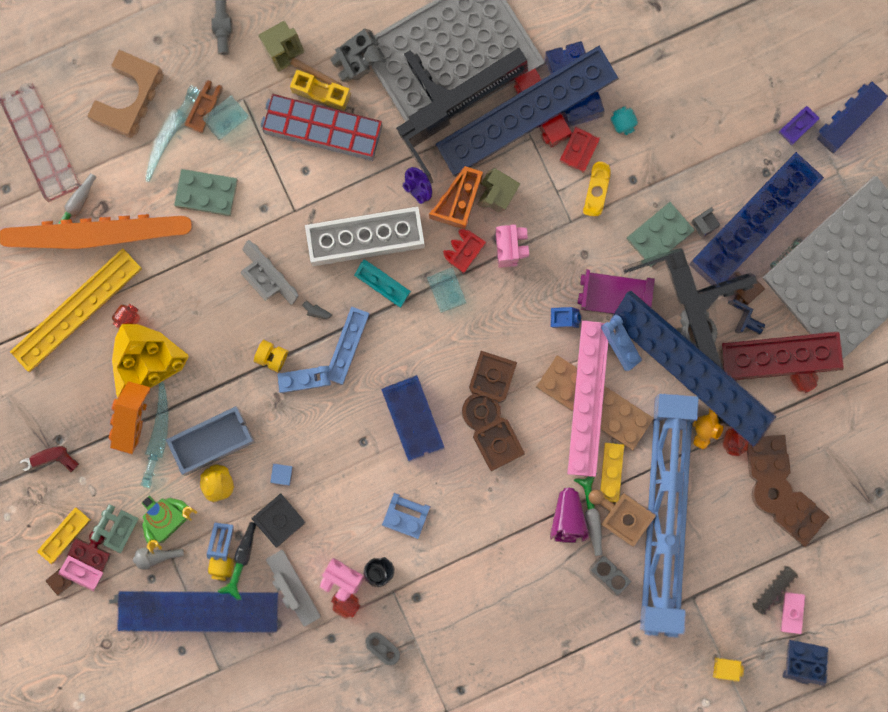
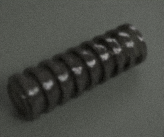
M785 565L783 567L784 570H780V575H776V579L772 580V584H768L769 588H765L764 593L760 594L761 597L756 598V603H752L753 608L761 615L766 616V611L771 610L770 607L775 605L774 602L779 601L778 597H782V593L787 591L786 588L791 587L790 583H794V579L798 578V574L789 566Z

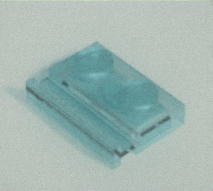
M231 95L205 115L202 120L218 140H221L249 116Z
M453 267L427 277L440 313L466 304Z

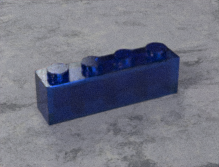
M873 81L868 85L864 83L857 91L859 95L855 99L851 97L844 104L846 108L842 112L838 110L831 119L834 121L830 125L826 123L818 131L820 135L817 140L833 154L888 98V95Z

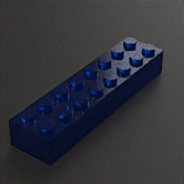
M795 152L698 253L689 265L710 285L726 281L824 177Z
M118 591L117 631L277 632L278 592H239L241 600H238L229 593L221 594L219 592Z

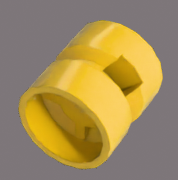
M263 339L255 353L253 362L261 366L268 365V369L279 373L286 361L288 350L280 346L275 348L273 343Z

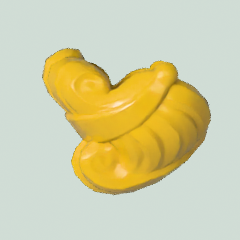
M211 465L200 475L201 491L210 502L227 499L233 492V479L229 474V469L223 465Z

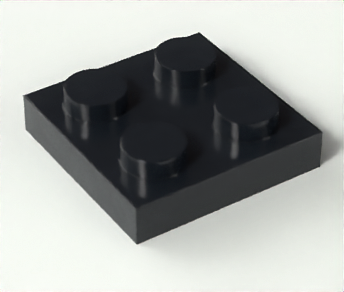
M282 493L251 518L276 548L306 523Z

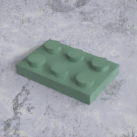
M181 169L174 206L231 216L238 180L233 177Z
M669 202L626 239L643 259H647L664 252H670L695 230L675 206Z

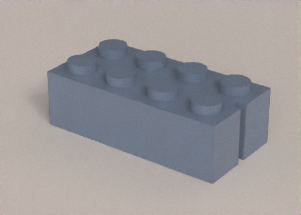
M237 406L166 439L182 475L187 476L255 443L249 428L245 425L246 421Z

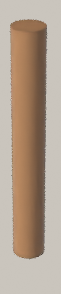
M295 58L292 59L291 65L313 75L316 79L328 85H331L333 82L343 86L340 82Z

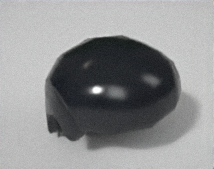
M386 557L373 558L366 563L363 575L365 576V581L371 586L383 587L392 580L395 569L393 563Z

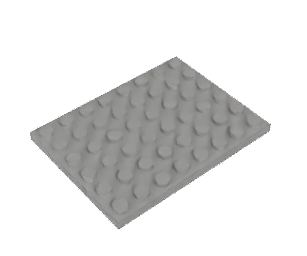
M434 0L375 35L387 62H374L370 66L406 122L409 120V116L432 103L407 64L404 53L411 50L413 55L418 54L424 67L423 70L427 69L433 82L450 91L517 48L521 49L527 59V72L545 65V61L506 0ZM513 80L512 82L508 83L507 85H505V86L502 87L501 89L497 90V91L494 92L493 94L489 95V96L486 97L485 99L481 100L480 102L486 100L487 98L491 97L492 95L496 94L497 92L501 91L502 89H504V88L508 87L509 85L513 84V83L515 82V80Z
M873 176L762 277L809 334L840 332L843 359L888 318V189L877 176Z

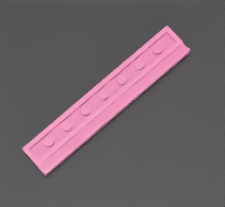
M581 322L567 472L569 475L596 477L608 340L601 329V326L605 323Z

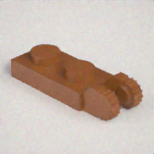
M209 80L205 83L202 91L199 92L184 124L185 127L203 134L218 102L217 99L220 97L223 86L218 84L213 95H207L212 87V81Z

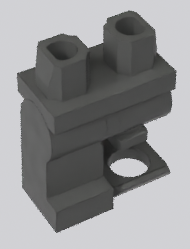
M365 28L342 44L341 47L336 48V53L330 58L335 67L343 64L345 69L338 73L342 82H348L352 79L359 80L370 72L369 66L374 64V62H387L372 30Z

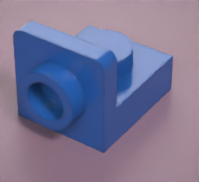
M574 307L551 308V327L579 328V323H581L579 309Z

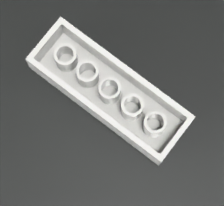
M418 207L305 225L312 266L425 248Z

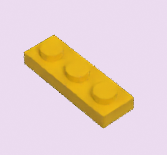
M604 443L600 491L603 492L604 498L609 502H617L620 496L624 445Z
M75 507L36 552L50 564H53L91 519Z

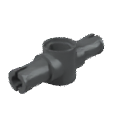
M215 0L216 14L211 19L212 33L217 38L218 54L227 55L229 54L228 38L232 34V20L229 14H227L226 0Z

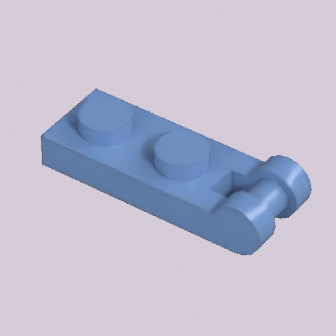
M615 315L610 319L609 323L603 324L601 329L624 370L630 371L642 359L623 327L621 317Z
M329 366L278 373L279 393L330 386L331 382L328 379ZM316 374H320L321 380L317 381Z

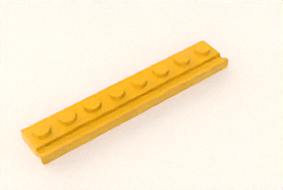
M122 248L20 341L10 353L30 373L139 273L142 268Z

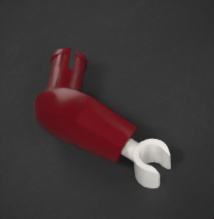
M64 446L42 450L30 456V458L20 461V463L25 461L29 465L28 468L23 469L24 471L55 461H59L70 472H73L79 465L67 453V448Z

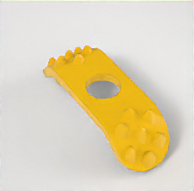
M596 162L592 166L591 178L583 208V213L591 217L600 216L604 208L611 168L605 162ZM594 187H601L603 193L601 196L595 197L592 195V189Z

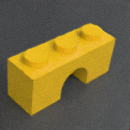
M297 69L290 85L293 94L344 112L351 96L349 88L333 82L331 85L322 83L315 79L313 75Z

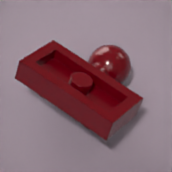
M92 531L89 535L90 544L75 538L67 556L103 572L111 553L97 546L103 543L105 537L101 535L98 542L90 539L94 533Z

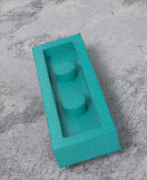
M365 259L360 263L354 275L400 308L404 305L411 292Z

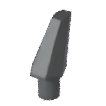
M307 300L302 304V307L308 311L307 316L329 319L333 315L317 304L313 306Z

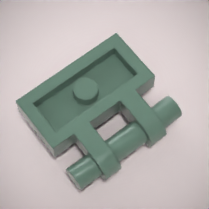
M108 504L106 510H103L101 513L102 518L98 525L92 530L94 533L90 539L98 542L102 535L106 538L103 543L104 546L121 553L139 518L123 510H120L118 516H115L112 513L116 507ZM111 520L114 524L108 532L104 529L108 521Z

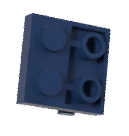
M789 640L786 670L783 671V678L796 680L798 683L807 685L812 683L825 686L827 683L828 647Z

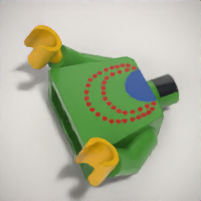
M151 496L145 498L141 504L148 510L142 517L144 520L142 526L144 537L147 541V549L152 554H155L153 552L155 547L161 550L162 546L159 543H164L187 520L192 521L190 514L192 512L197 514V511L189 507L183 500L162 498L156 502Z

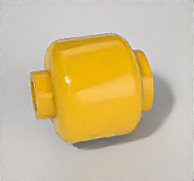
M229 553L226 561H222V558L215 560V557H211L208 574L212 575V579L226 581L227 578L232 577L235 564L234 559L229 558Z

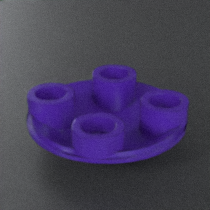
M416 167L408 168L405 172V182H403L404 190L410 192L419 204L429 201L432 197V186L427 176Z

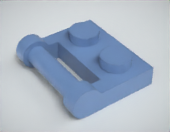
M394 493L382 526L419 539L430 506L426 504L424 506L399 497V494ZM396 504L421 513L420 519L395 510Z

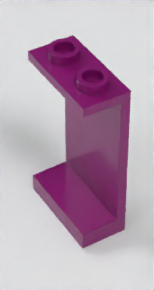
M586 269L585 274H581L580 285L583 286V292L579 293L577 304H581L580 310L614 314L626 293L632 291L647 305L652 307L655 278L647 277L646 280L590 273V270Z

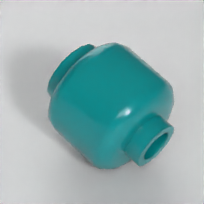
M623 106L613 111L611 122L617 133L624 132V135H628L635 131L634 127L638 125V120L632 108Z

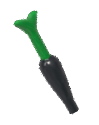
M249 522L248 528L234 556L236 566L230 583L218 590L219 593H229L238 600H241L237 585L243 567L248 565L256 528L254 522Z

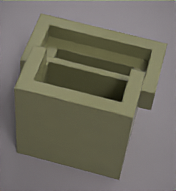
M285 21L258 35L266 53L278 72L290 66V60L305 52L294 28L289 29Z
M496 168L489 170L481 182V185L485 186L486 189L477 205L482 208L489 206L498 213L506 210L520 183Z

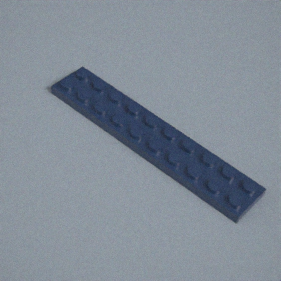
M599 45L437 142L436 146L451 173L456 177L465 166L473 167L617 81L619 78Z
M627 292L613 316L618 315L621 317L622 325L629 337L752 446L757 445L777 417L634 292Z

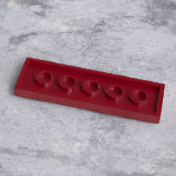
M840 332L722 343L724 371L735 381L844 370Z

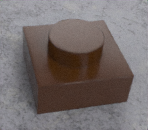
M60 569L45 580L57 596L74 583L59 575Z

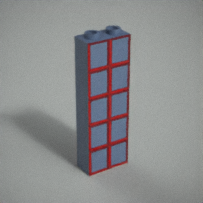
M272 94L271 99L267 100V114L261 120V128L264 134L373 161L383 126L382 121Z

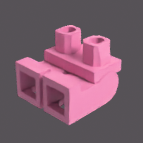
M516 224L496 227L498 268L515 267L519 259L529 257V247L518 246V240L528 239L527 228H516Z
M332 558L322 575L324 578L320 588L330 592L334 584L338 585L341 588L335 597L345 602L351 594L357 593L365 576L349 568V566L339 560Z

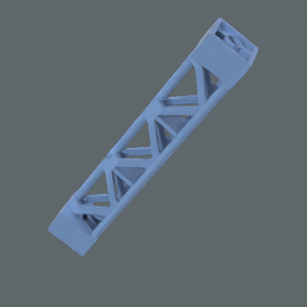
M658 394L655 397L648 509L656 514V516L647 527L640 630L645 631L647 635L659 636V632H664V636L679 637V634H684L685 610L681 609L692 423L697 420V396ZM665 420L662 433L659 439V424L660 421ZM668 429H672L670 471L665 469L662 454ZM680 430H683L680 472H678ZM657 461L661 474V479L656 480ZM656 484H661L655 501ZM668 491L666 534H662L658 511L664 492ZM676 492H679L676 535H674ZM653 523L658 542H652ZM652 546H657L656 551H655V554H654V558H653V561H652V564H651V550H652ZM664 554L662 598H658L654 574L660 555ZM672 555H675L672 599H670ZM649 585L655 607L648 606Z

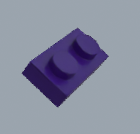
M806 105L779 133L792 146L820 118Z

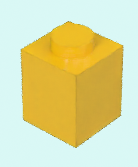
M715 657L714 678L739 681L740 677H743L744 666L741 665V661Z

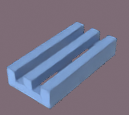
M214 523L207 551V559L215 557V560H219V558H222V561L227 560L234 530L233 525ZM221 529L216 552H213L217 531ZM228 530L223 553H220L225 531Z

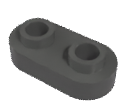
M373 632L367 636L366 647L384 664L394 665L398 662L400 651L387 638L378 632ZM377 638L379 645L374 646L372 640ZM392 651L394 653V657L392 659H389L387 657V652Z

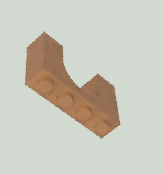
M118 50L111 67L115 72L129 77L138 83L139 93L137 99L130 106L120 109L95 100L87 117L93 123L132 139L133 135H136L139 130L141 118L146 116L149 101H152L155 97L157 84L160 85L163 80V71L159 66Z

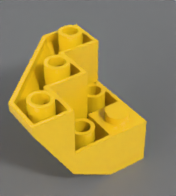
M121 324L115 337L112 356L117 397L119 398L128 381L152 388L180 372L189 358L188 354L161 332L139 324Z

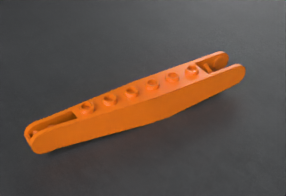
M149 214L138 215V219H130V215L118 216L119 220H111V217H100L97 222H92V218L80 219V223H73L72 219L61 220V224H53V221H42V225L2 229L0 231V244L4 247L81 249L184 235L191 231L193 224L187 216L149 218Z

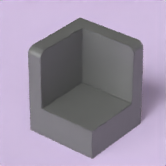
M713 207L695 217L691 222L701 238L720 226V223L713 214Z

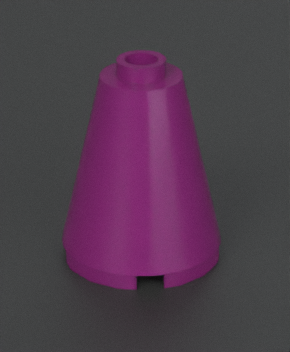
M564 488L563 491L559 492L550 532V539L555 538V542L576 543V539L582 538V542L589 539L579 492L575 491L574 488Z

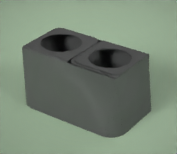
M600 556L589 568L590 574L613 595L619 596L631 583V580L619 569L616 570V566L605 556ZM606 562L610 565L611 571L607 576L598 574L597 566L599 563ZM622 576L625 579V586L619 590L613 588L611 584L613 577Z

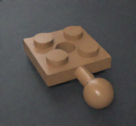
M598 489L592 490L589 494V500L592 504H601L610 511L601 525L632 547H634L656 516V514L624 492L615 505L605 499L603 492ZM625 515H632L634 522L630 525L623 522Z

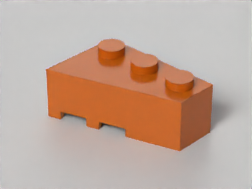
M465 166L446 193L440 198L434 209L431 210L429 219L460 229H466L483 178V172Z
M128 381L119 398L113 401L112 410H114V414L110 421V425L113 426L109 433V440H111L110 448L133 454L139 443L143 421L141 420L142 410L145 411L147 407L144 400L150 393L151 387Z

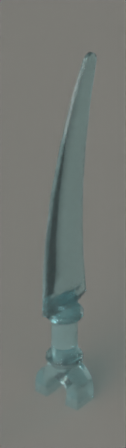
M192 85L188 88L187 95L184 97L185 100L180 108L176 109L177 112L172 110L158 134L147 167V182L151 180L157 163L168 143L186 120L183 115H186L185 112L198 97L200 91Z
M163 381L159 383L155 424L145 455L150 457L147 458L149 460L141 482L142 487L149 489L151 488L152 477L154 476L155 464L158 461L157 457L163 458L168 432V403Z

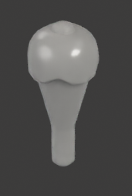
M147 547L141 548L136 551L133 562L139 569L147 570L151 566L170 558L184 556V550H153L155 554H152Z

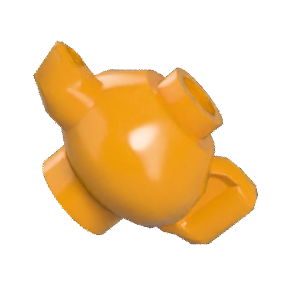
M710 408L708 414L698 416L697 420L693 423L697 433L693 444L701 449L707 448L710 444V439H719L723 432V425L719 424L718 415Z

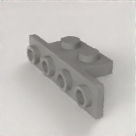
M251 240L246 241L242 250L253 263L241 271L242 276L265 301L280 292L290 305H293L299 296L296 289L289 285L283 274L274 268L271 261L260 252L256 244H253Z
M280 550L268 557L266 561L274 573L273 577L275 580L273 584L277 591H282L285 596L282 600L288 609L291 607L292 610H295L303 626H307L319 619L321 616L285 552Z

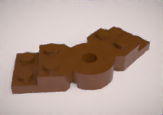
M480 351L469 385L472 395L463 404L462 417L466 425L475 430L473 439L490 472L525 455L508 419L500 417L501 409L499 403L506 400L517 362ZM484 407L487 410V414L479 417L476 414V409Z
M785 435L764 436L755 446H752L746 440L749 477L756 481L751 493L753 503L760 511L774 514V522L803 547H806L830 517L818 508L816 503L805 494L793 492L790 483L786 480L791 473ZM770 489L776 491L777 496L774 500L768 497Z

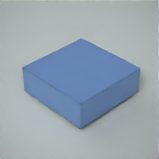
M273 464L270 483L290 486L293 466Z

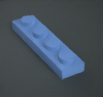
M351 307L329 365L328 379L341 385L344 384L367 323L368 312Z

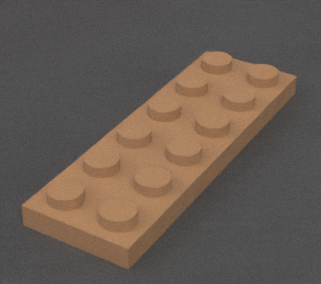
M557 355L536 388L573 411L577 367ZM604 386L600 430L633 451L654 418Z

